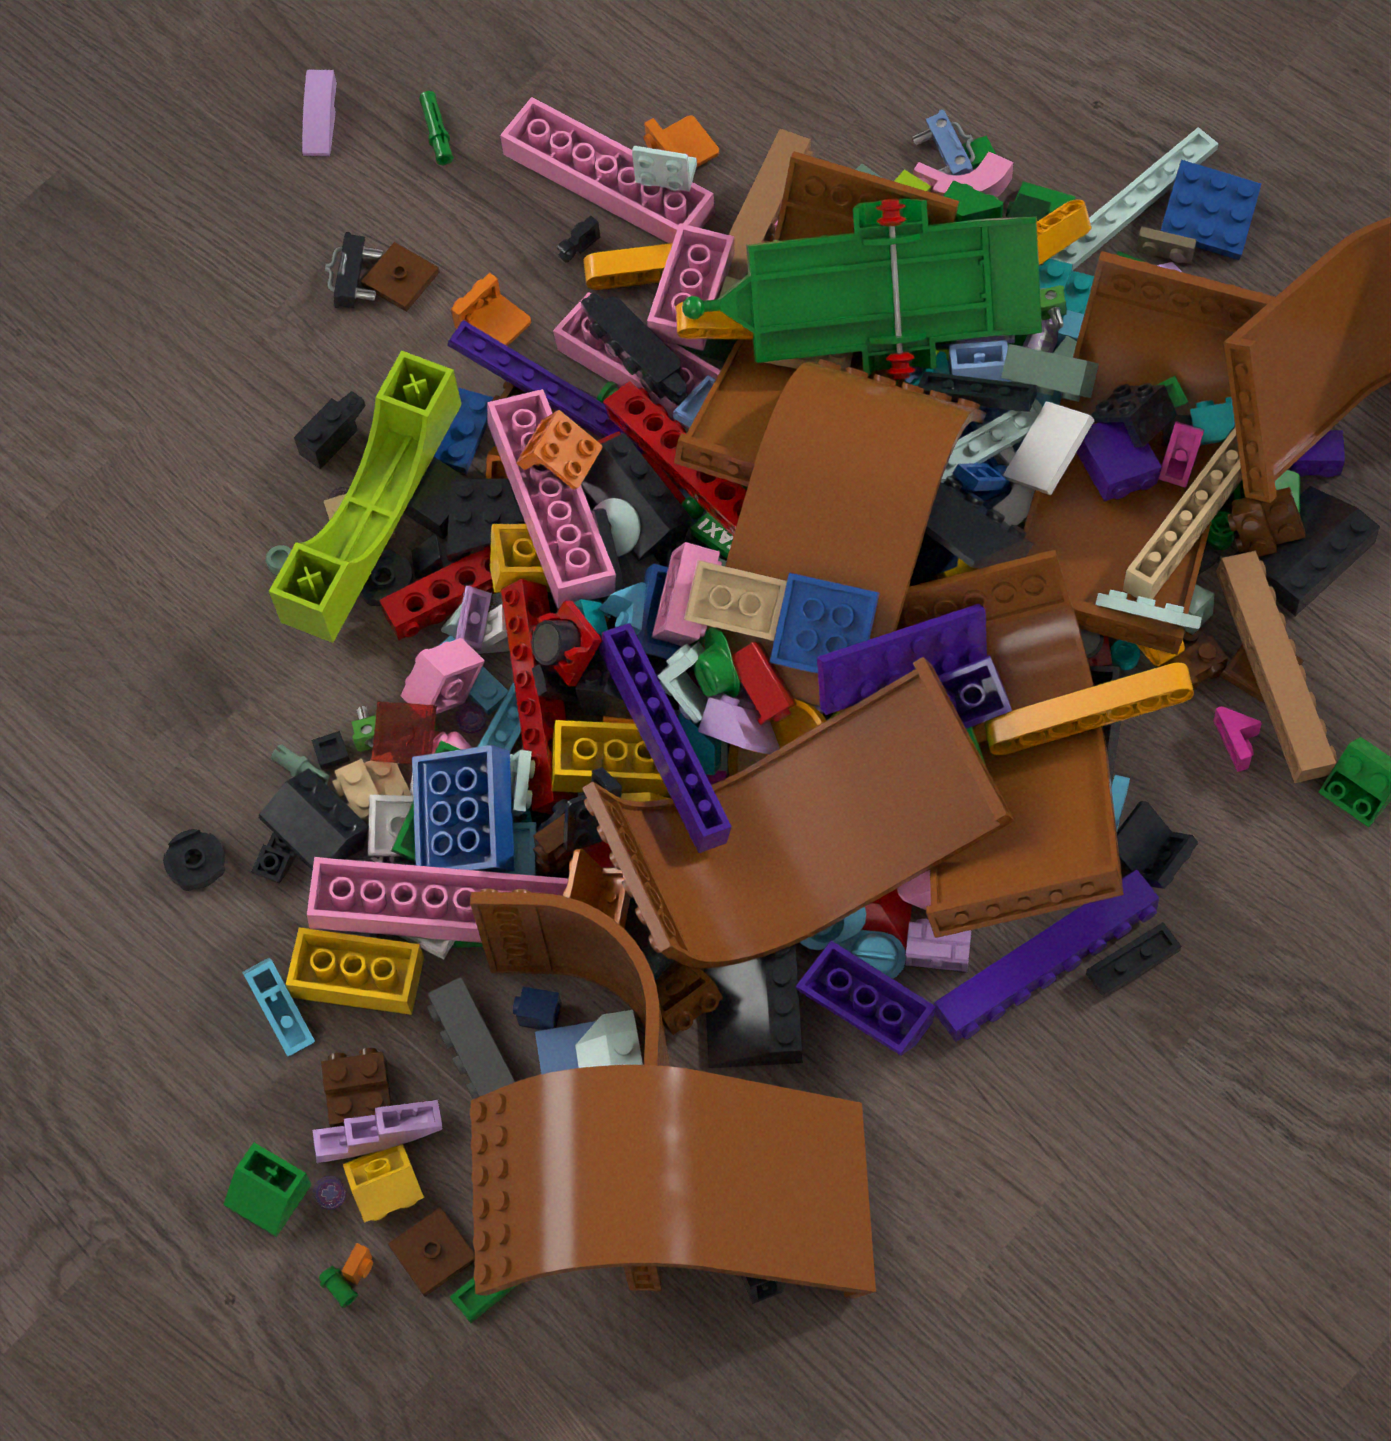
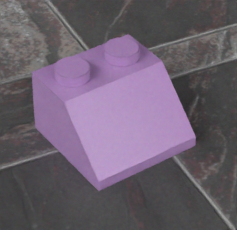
M723 694L721 700L712 697L708 698L698 732L747 750L769 755L780 749L770 721L763 725H760L757 721L761 718L758 710H755L756 707L753 702L743 699L739 700Z

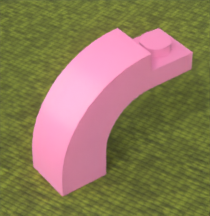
M988 152L981 164L968 174L949 175L918 162L913 170V175L931 186V193L944 196L952 181L955 180L961 184H968L986 195L998 197L1012 179L1013 162Z

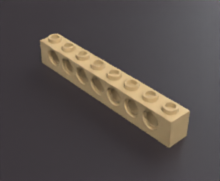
M1236 428L1232 430L1128 567L1123 591L1136 598L1140 596L1153 599L1242 481Z

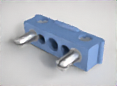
M939 110L938 114L927 118L928 130L913 136L914 143L918 145L933 138L946 164V167L938 171L949 175H964L972 172L973 167L971 163L975 159V154L970 146V143L974 141L971 134L965 135L958 123H951L944 110ZM953 126H955L958 129L962 138L968 139L966 147L971 155L970 159L968 158Z

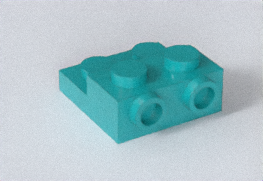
M1051 258L1046 260L1043 265L1040 264V289L1059 285L1064 286L1066 310L1084 314L1094 276L1072 271L1073 264Z

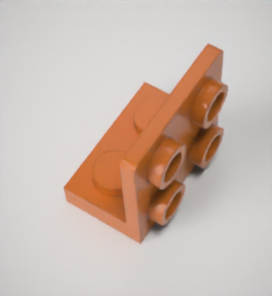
M557 410L541 420L516 464L526 470L534 464L539 466L542 463L573 490H576L580 487L600 453L602 445L562 411Z

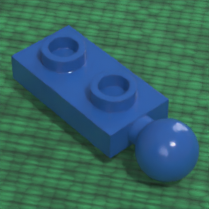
M987 463L957 464L952 472L960 480L959 482L962 484V487L970 492L1002 490V488L1007 487L1011 483L1003 477L1007 469L1005 465H997L992 468Z

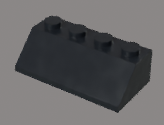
M623 433L602 443V449L581 483V487L595 506L604 500L617 498L627 501L635 508L641 524L639 539L631 550L635 558L640 561L683 540L692 522V517L627 435Z

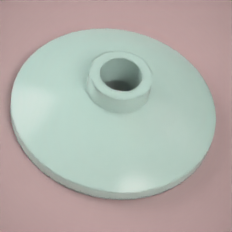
M611 498L600 502L594 509H606L608 520L611 524V533L617 557L623 556L634 548L639 539L641 531L639 515L635 508L625 500Z

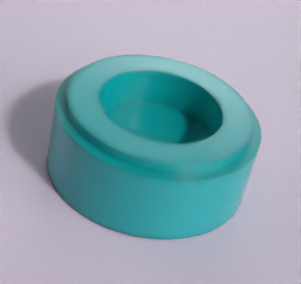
M1118 640L1110 649L1112 665L1114 667H1120L1121 670H1130L1139 662L1140 649L1134 643Z

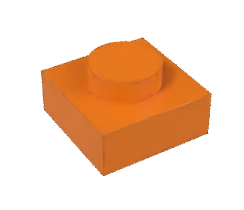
M356 1243L341 1271L345 1279L353 1284L358 1285L361 1277L366 1278L372 1268V1255L367 1247Z

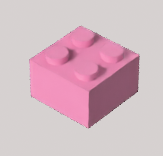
M462 638L451 642H444L440 646L429 650L424 649L415 658L416 663L411 674L405 680L406 685L401 697L423 719L465 703L485 660Z

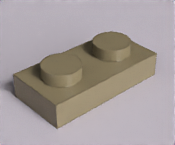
M1141 227L1137 252L1148 256L1171 259L1177 263L1192 264L1196 239Z

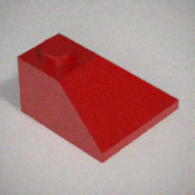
M895 889L865 906L866 920L861 930L891 934L902 943L906 950L912 904L903 901L898 890Z

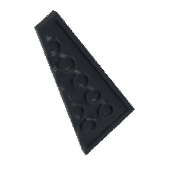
M451 479L447 538L448 561L458 558L457 555L470 551H473V553L484 550L483 547L490 546L492 524H525L509 479ZM584 492L590 510H593L596 506Z

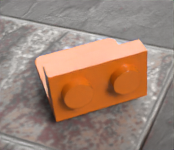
M692 115L679 120L665 129H662L654 118L644 123L645 135L643 138L648 148L687 154L688 157L697 158V167L719 155V147Z
M491 273L478 280L464 297L455 301L451 308L456 329L464 320L506 346L511 344L531 324V318L528 314L501 295L498 278Z
M576 849L569 863V878L563 896L584 902L602 911L621 927L625 928L631 897L623 887L622 881L625 878L622 871L616 868H602L583 849Z

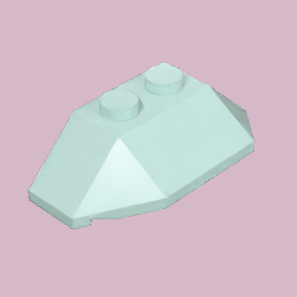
M633 1010L601 1015L575 1045L579 1068L607 1065H643Z

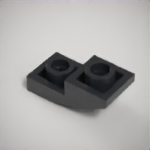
M273 832L267 846L263 844L251 872L280 883L297 855Z

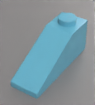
M270 958L242 972L287 1056L315 1042Z

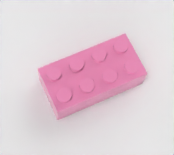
M679 223L647 319V327L660 340L704 350L707 339H685L677 335L675 306L684 302L690 296L700 297L703 301L719 298L735 254L734 236Z

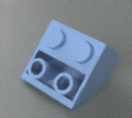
M1007 340L950 344V375L1011 382V380L1001 378L1008 350ZM980 406V407H979V410L997 409V408H987V407H984V406Z

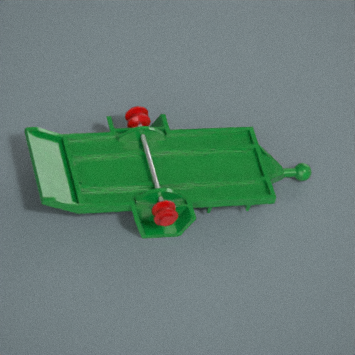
M905 198L859 203L853 208L854 233L746 245L748 275L718 299L703 301L700 297L690 296L682 304V311L689 319H698L704 312L721 311L753 332L754 358L757 363L862 351L863 371L869 373L868 376L876 370L889 369L886 373L892 374L893 379H905L910 377V373L915 372V368L911 366L928 369L937 368L936 342L988 336L1042 333L1037 216L979 219L928 225L927 200Z

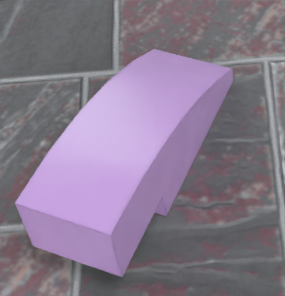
M307 70L303 106V156H330L336 113L334 101L337 82L334 70Z

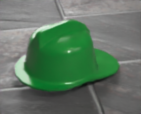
M710 627L705 635V651L698 656V660L695 662L696 679L706 697L722 693L730 697H736L741 689L740 680L733 664L727 640L718 628Z

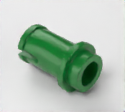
M330 1266L319 1276L320 1286L327 1288L339 1302L340 1306L346 1308L356 1300L358 1293L343 1278L340 1268L336 1269L334 1266Z

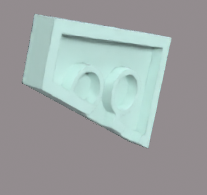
M1111 589L1109 595L1098 593L1095 605L1195 629L1200 628L1202 617L1183 613L1184 607L1166 603L1165 608L1155 606L1156 600L1138 596L1137 602L1126 599L1128 593Z

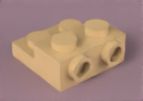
M391 752L366 763L360 759L334 771L337 779L332 782L338 796L345 795L348 801L346 805L367 825H369L370 795L411 796L410 790Z

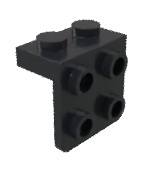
M1146 383L1140 386L1124 384L1115 388L1114 394L1106 401L1099 403L1096 406V410L1090 416L1094 419L1093 423L1124 422L1134 447H1144L1178 414L1165 385Z
M603 767L592 770L591 782L598 784L621 798L622 786ZM586 795L570 799L565 805L563 847L567 852H573L576 849H582L603 842L597 831V826H599L596 816H592L584 804V800L587 798Z
M1140 801L1117 831L1120 861L1130 873L1138 870L1147 883L1155 888L1165 889L1173 881L1175 874L1184 862L1190 858L1192 851L1198 845V841L1193 835L1172 832L1146 801Z

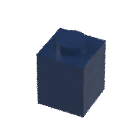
M523 986L521 996H516L513 1004V1014L516 1015L519 1026L539 1030L556 1028L562 1005L560 994L558 992Z

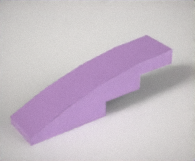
M438 1100L375 1108V1115L344 1119V1126L313 1130L316 1163L346 1159L385 1150L442 1130Z

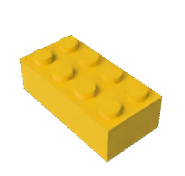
M555 720L552 754V791L584 793L582 788L591 783L592 770L603 767L622 786V793L651 792L660 796H670L635 724Z
M299 927L285 985L292 998L412 1015L424 955L420 944Z

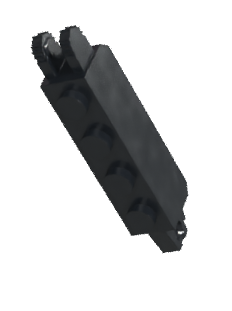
M593 292L587 298L580 301L582 309L589 318L590 325L588 328L592 336L596 340L601 339L609 353L613 357L618 356L623 361L625 369L631 375L636 374L640 378V382L647 392H653L660 400L666 396L673 404L679 406L688 396L687 391H685L687 390V385L682 372L681 360L618 297H609L604 300Z

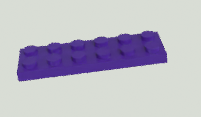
M976 604L818 656L820 709L827 715L859 703L915 670L913 662L922 657L932 664L938 676L987 657L985 608L980 604Z

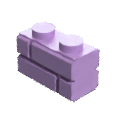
M918 919L916 922H909L906 966L967 972L971 930L935 938L928 919Z

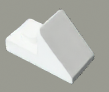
M502 604L488 612L481 651H476L478 654L510 651Z

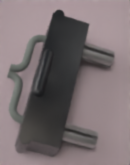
M346 232L343 246L334 250L332 262L325 266V271L329 272L328 288L334 292L335 308L340 306L354 308L356 298L375 300V291L359 289L358 285L363 257L380 259L383 256V251L365 248L364 236L351 235L350 232ZM341 251L337 279L334 288L332 286L333 271L330 268L335 265L337 253Z

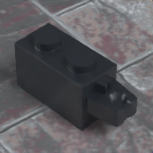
M353 391L338 402L331 398L294 437L299 455L321 469L358 431L355 420L366 406L364 399Z

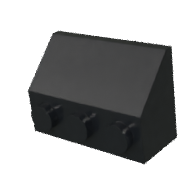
M309 768L286 781L258 817L312 871L314 857L346 860L362 850L369 828Z

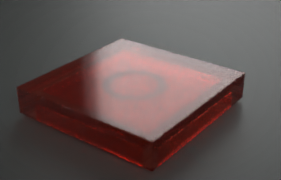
M377 701L371 761L412 765V757L432 754L437 706Z

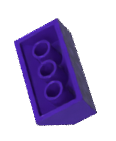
M990 656L938 676L966 729L1012 711L1009 698Z
M833 941L829 942L796 985L798 991L900 1056L916 1046L933 1023L935 1005Z

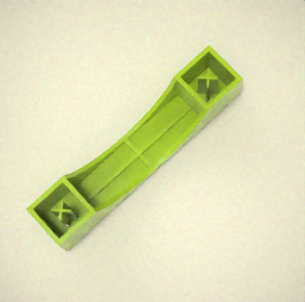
M401 350L375 397L374 416L368 442L357 473L346 496L333 517L317 535L306 542H296L269 590L281 623L334 643L462 405L453 369Z

